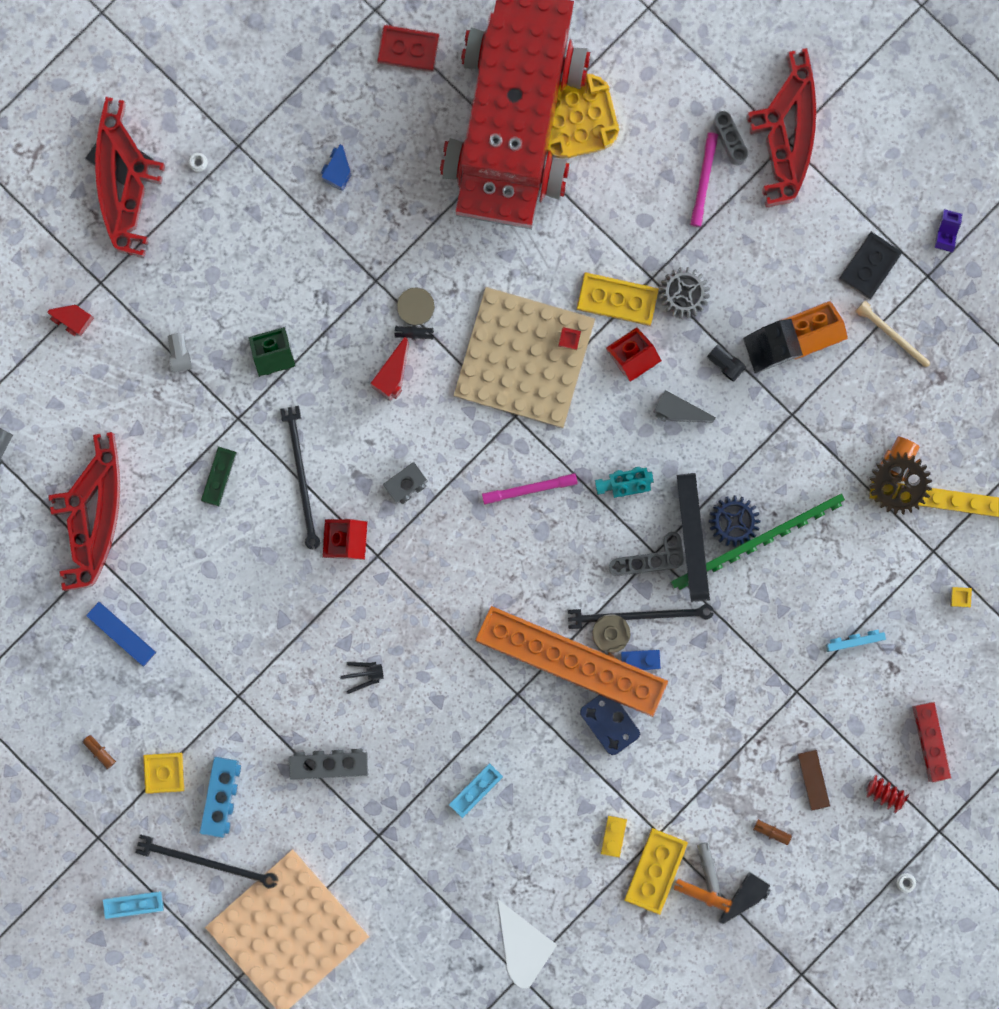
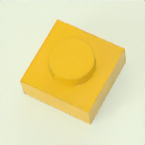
M951 587V606L971 608L972 588Z

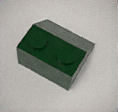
M285 327L248 337L259 377L281 370H288L296 366Z

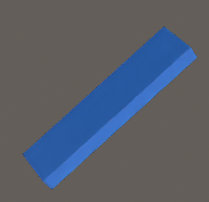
M100 601L86 615L143 667L157 653Z

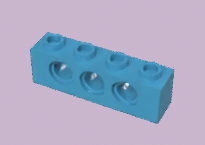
M214 757L200 834L221 838L225 837V834H229L231 823L228 822V817L232 815L234 803H231L232 796H236L238 788L235 780L236 776L239 777L241 772V765H238L239 760ZM224 772L230 776V781L227 784L222 783L220 780V776ZM219 792L226 794V801L224 803L218 802L216 798ZM215 811H220L223 815V819L220 822H216L213 819Z

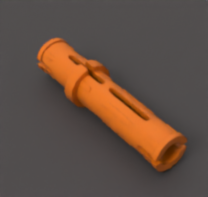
M681 879L676 881L677 884L683 887L675 885V891L705 902L707 906H714L726 913L730 910L729 907L723 904L731 906V900L717 896V893L713 891L710 893Z

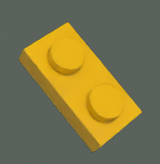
M613 816L607 817L601 854L620 858L627 819Z

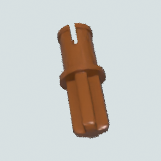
M92 735L87 736L83 740V744L94 754L93 757L97 758L107 770L116 763V760L105 750L106 747H102Z
M760 819L757 820L753 829L768 836V839L772 838L785 845H789L792 839L791 834L776 828V825L771 826Z

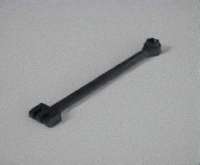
M298 405L295 406L296 414H293L292 407H288L289 415H285L284 408H281L280 412L282 422L288 421L307 528L305 545L313 550L309 540L311 538L316 540L315 549L320 546L321 542L314 530L296 420L301 419L300 407Z
M704 604L697 609L609 614L621 616L624 620L700 616L702 619L708 620L714 613L710 612L709 615H704L703 610L705 608H708L710 611L714 609L711 605ZM581 609L567 610L568 614H575L576 616L568 618V622L576 621V625H568V628L582 629V623L596 622L602 616L609 614L581 615Z
M140 834L139 838L146 840V843L138 842L137 846L143 847L144 851L140 849L135 851L136 854L147 857L150 851L249 878L262 882L266 888L277 886V883L274 882L268 884L266 882L268 877H271L273 881H279L275 873L260 874L152 844L154 838Z

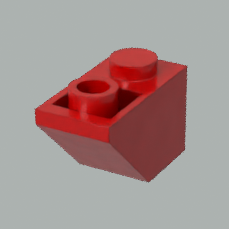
M77 305L49 309L47 312L51 316L50 320L58 326L62 323L67 327L65 330L73 336L76 334L82 336L94 319L92 315Z

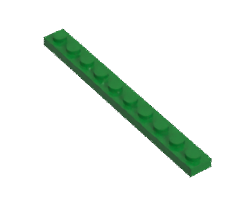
M841 493L706 563L707 572L712 569L714 573L723 568V563L729 561L731 564L741 559L739 555L744 552L747 555L757 550L756 546L762 543L766 546L774 542L773 537L779 534L783 537L791 533L790 529L796 525L798 529L807 525L808 519L814 517L816 520L824 516V511L829 508L832 511L842 506L841 502L845 498ZM687 573L670 582L673 589L678 587L681 590L689 586Z

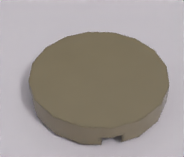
M418 287L409 288L398 298V314L409 325L418 326L425 324L434 314V299L425 289Z
M615 614L604 615L599 618L592 630L593 641L596 646L608 653L624 649L631 636L630 627L626 620Z

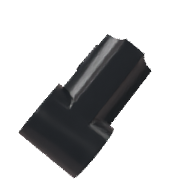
M718 344L707 356L732 382H735L747 368L743 362L734 356L732 357Z

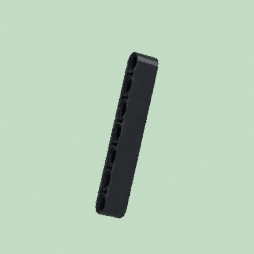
M696 473L679 474L676 476L691 603L709 601L710 594Z

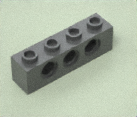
M363 748L351 749V753H344V750H332V754H324V751H313V755L306 756L305 752H293V756H289L290 780L368 776L367 752H363ZM346 757H350L353 760V766L350 769L343 766V760ZM327 758L332 759L334 762V767L330 770L326 769L323 764ZM308 759L312 760L315 764L314 769L311 771L306 770L304 767V763Z

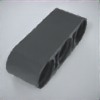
M720 111L714 118V128L732 164L742 165L747 159L748 150L731 115L726 111ZM721 117L725 118L727 120V124L720 125L717 119ZM731 134L736 140L729 142L726 140V136ZM736 151H740L743 153L744 157L742 159L735 158L734 153Z

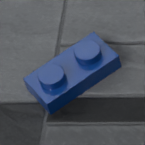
M660 650L621 652V661L641 670L661 669Z

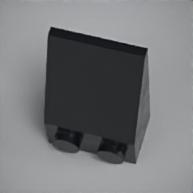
M792 319L779 320L743 337L755 374L803 356Z

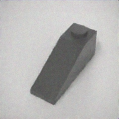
M667 390L664 391L654 410V413H656L655 417L664 422L669 420L676 422L713 423L716 418Z

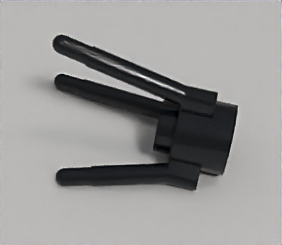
M347 662L348 666L370 668H366V672L340 676V679L368 676V680L372 679L347 690V694L379 683V680L384 679L382 664H376V662Z

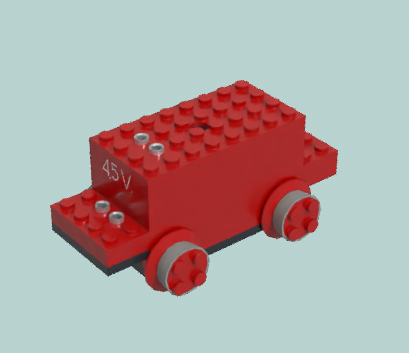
M496 0L494 13L490 12L489 23L485 32L473 27L470 30H466L465 46L467 47L462 50V65H464L465 69L479 70L470 122L464 142L452 138L449 141H445L443 149L445 160L442 159L440 164V175H443V179H457L458 187L460 188L456 216L532 230L539 194V202L541 203L545 196L560 200V197H564L566 190L564 178L568 179L570 163H567V159L552 158L551 150L548 151L560 83L561 92H563L567 85L577 89H581V86L585 87L587 71L584 69L589 67L591 52H587L588 48H574L572 39L569 40L567 49L574 1Z

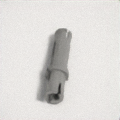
M709 842L697 844L701 860L699 863L704 871L708 892L711 893L713 891L717 893V896L722 897L714 867L715 859L712 858Z

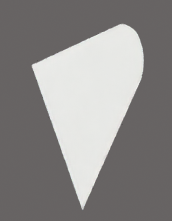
M498 900L509 976L520 988H529L557 944Z

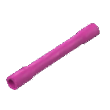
M712 132L707 133L702 170L690 225L694 227H701L708 183L719 135Z
M576 473L519 487L482 493L484 505L508 498L577 485L578 482Z

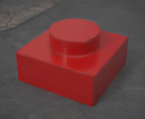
M562 327L558 347L577 351L581 331Z

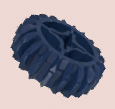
M734 495L730 502V498L727 496L725 497V504L722 500L718 501L721 507L713 506V509L717 512H710L709 515L715 518L709 519L708 523H714L715 526L709 529L710 531L716 529L717 532L713 534V537L715 538L720 535L719 543L725 539V546H728L730 541H732V546L736 547L737 541H739V545L744 544L743 539L746 542L750 541L749 535L753 538L756 537V534L752 531H759L760 528L754 525L761 523V520L754 518L760 514L759 512L753 514L752 511L756 506L754 505L749 508L750 500L744 504V497L741 496L738 502L736 495ZM729 506L740 507L736 514H731L723 509ZM745 511L750 519L749 528L742 521ZM740 514L737 520L739 525L735 524L729 529L732 523L730 517L735 518ZM720 515L727 521V527L724 531H722L719 525ZM733 529L745 532L744 535L739 537L728 535Z

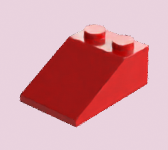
M406 337L403 338L371 382L372 388L389 401L393 398L397 399L402 392L401 387L409 342Z

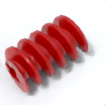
M875 774L866 788V797L869 798L873 794L874 802L880 798V805L882 806L887 802V809L889 810L894 806V813L896 814L906 803L909 793L905 796L904 790H900L897 793V786H893L890 789L891 783L887 782L883 785L884 779L880 778L876 781L877 775Z

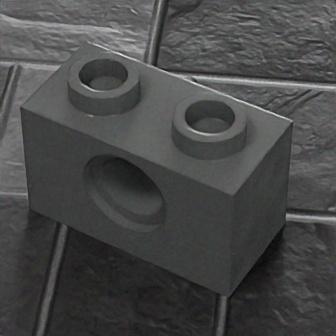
M412 462L385 482L383 486L396 504L400 502L404 504L411 499L410 495L413 492L419 493L426 488L425 483L428 480L417 465ZM410 480L412 482L411 488L403 489L401 487L402 481Z

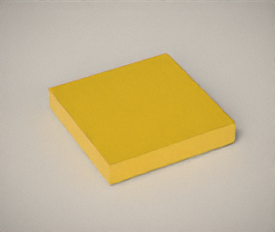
M183 753L143 755L145 794L185 791Z

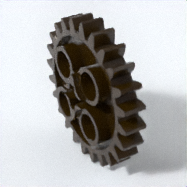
M897 452L896 458L889 454L888 461L882 458V465L876 463L878 470L872 469V473L875 476L869 477L874 482L869 485V488L875 489L871 492V496L877 495L874 499L875 503L881 501L880 508L887 506V512L894 509L895 515L898 510H901L904 515L905 509L912 513V507L919 510L918 503L925 504L923 497L929 498L930 495L926 491L932 490V487L927 485L932 483V479L926 478L931 473L930 471L924 472L927 465L920 466L921 459L915 462V455H912L909 459L907 452L904 453L903 457H900L899 452ZM900 467V474H891L892 468ZM909 468V471L903 479L905 485H901L899 487L897 496L895 499H893L892 497L898 489V485L896 482H901L904 476L905 469ZM911 475L919 476L918 481L915 483L908 481ZM891 484L893 489L890 492H884L882 490L883 486ZM903 492L911 494L907 500H902L900 495Z

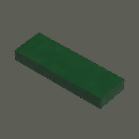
M218 446L201 498L202 502L220 507L237 452Z

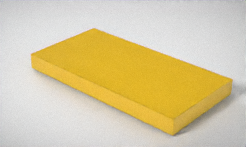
M585 272L576 310L651 326L659 288Z
M652 828L624 901L660 915L688 842Z

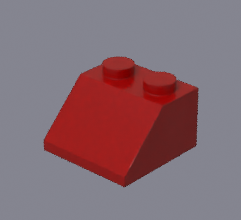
M638 327L606 347L614 362L630 382L662 361L654 345Z
M325 519L322 558L365 560L368 521Z

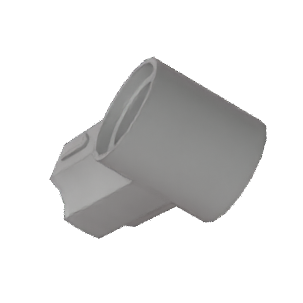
M184 333L168 335L172 372L192 369Z

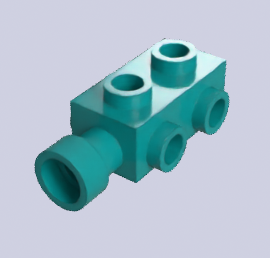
M634 467L632 470L624 472L617 470L613 474H609L610 479L595 480L597 495L605 494L606 491H612L614 498L651 491V483H654L652 471L648 472L647 467Z

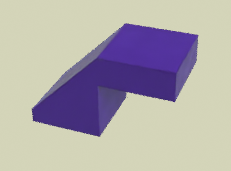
M944 209L936 235L935 248L954 252L956 237L962 222L961 213Z

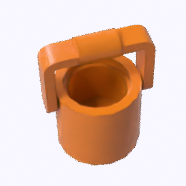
M898 436L891 451L887 450L883 458L888 460L889 454L896 458L897 452H899L900 457H903L904 453L907 452L910 459L912 455L916 456L920 446ZM891 470V474H893V475H898V474H899V473H897V472Z

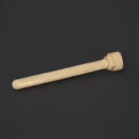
M864 301L855 312L860 317L869 318L924 367H929L930 361L873 313L871 305L867 301Z

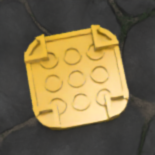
M587 74L585 87L581 86V89H577L567 85L563 92L560 91V83L548 151L551 150L552 156L564 159L611 147L617 140L619 124L607 81L605 82L601 77L594 74Z

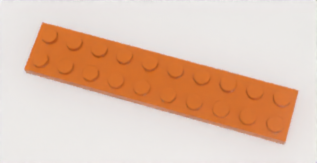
M493 606L490 607L475 640L477 643L650 717H654L668 685V681Z

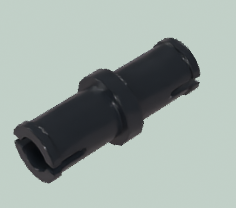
M412 325V327L395 326V331L403 332H396L395 338L406 337L412 338V340H433L434 334H426L434 333L433 327L423 328L417 327V325Z

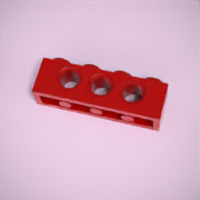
M935 702L912 706L928 781L936 782L951 779Z

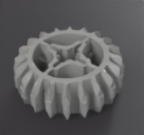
M679 267V274L673 269L671 271L672 276L669 274L665 275L668 281H661V284L665 287H659V291L664 292V294L659 295V299H665L661 305L665 306L668 304L666 312L673 309L672 316L679 312V318L681 319L683 313H686L687 318H690V312L697 316L696 309L702 312L704 308L701 304L707 306L708 302L704 299L710 298V294L705 293L710 291V287H704L708 281H701L702 273L698 277L695 276L697 273L696 269L693 270L692 274L689 273V267L686 268V272H683L682 267ZM681 279H690L696 284L686 285ZM675 281L678 291L670 297L669 287ZM682 289L689 291L687 297L679 295ZM699 289L700 298L696 304H693L691 294ZM674 301H684L688 307H680Z

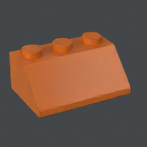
M831 301L783 319H792L803 356L797 357L795 360L848 339L844 320Z

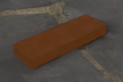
M817 750L797 754L811 811L830 807Z

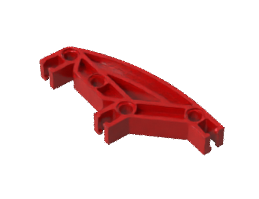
M807 48L802 49L798 53L799 57L803 58V64L798 66L793 57L796 51L788 52L787 61L790 75L769 107L751 111L747 114L748 123H751V119L763 118L764 123L758 126H754V123L750 124V135L770 131L766 142L774 179L780 183L765 185L762 192L763 196H767V192L778 191L780 198L770 200V197H766V208L788 204L795 200L810 163L816 129V93ZM803 71L806 74V78H799L797 72ZM795 105V131L792 151H790L784 118L792 106ZM774 115L777 118V122H770L768 116ZM776 152H783L785 158L778 159ZM789 188L792 190L793 195L786 196L783 190Z
M105 97L97 134L95 155L96 186L100 209L114 248L120 253L144 258L146 250L138 251L132 249L131 246L132 241H139L147 245L148 238L130 233L137 228L145 194V187L141 180L162 184L163 177L148 175L150 167L165 171V164L144 159L122 124L126 107L125 101L119 100L118 112L114 115L109 113L113 98ZM110 119L116 121L113 127H107L106 122ZM117 153L128 168L121 202L119 200L116 178ZM138 164L144 165V170L140 173L134 171L135 166ZM129 201L136 203L135 208L132 210L126 208V204ZM120 238L127 239V244L123 247L117 245Z
M113 432L107 433L110 445L108 449L101 448V434L93 435L96 455L68 492L48 495L49 501L52 504L56 503L55 500L65 499V508L56 510L54 507H50V511L54 516L71 513L67 519L72 561L80 566V568L59 571L60 577H63V579H67L66 575L76 574V584L66 585L65 582L61 583L63 591L93 586L101 574L111 549L120 503V469L115 434ZM106 453L112 455V459L108 463L103 462V456ZM98 490L96 517L91 534L87 504ZM73 497H78L79 504L75 507H72L71 499ZM83 534L85 541L83 544L78 545L76 538L78 535ZM85 572H89L91 578L88 582L84 583L82 575Z

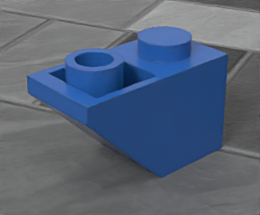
M339 144L338 148L332 150L330 154L332 159L328 165H324L321 174L324 182L343 191L352 174L344 147Z

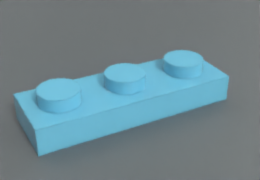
M879 630L867 632L868 636L860 637V633L850 635L849 640L842 641L841 637L831 639L830 644H826L827 652L883 641L886 640L885 632L879 633Z
M489 763L449 805L463 818L503 776Z
M162 891L103 899L105 919L164 911Z

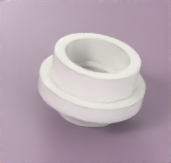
M202 153L191 155L189 166L193 171L202 172L206 169L208 161L205 155ZM197 160L202 161V164L200 166L195 165V162Z
M904 873L897 878L896 885L901 892L909 893L915 889L916 880L911 874ZM908 879L909 885L904 887L903 881Z

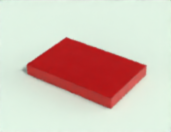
M383 25L377 62L433 72L440 34Z

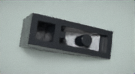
M748 872L731 900L732 905L727 906L730 910L727 913L724 911L718 921L725 924L759 903L762 899L765 900L771 892L769 889L770 885L751 872Z

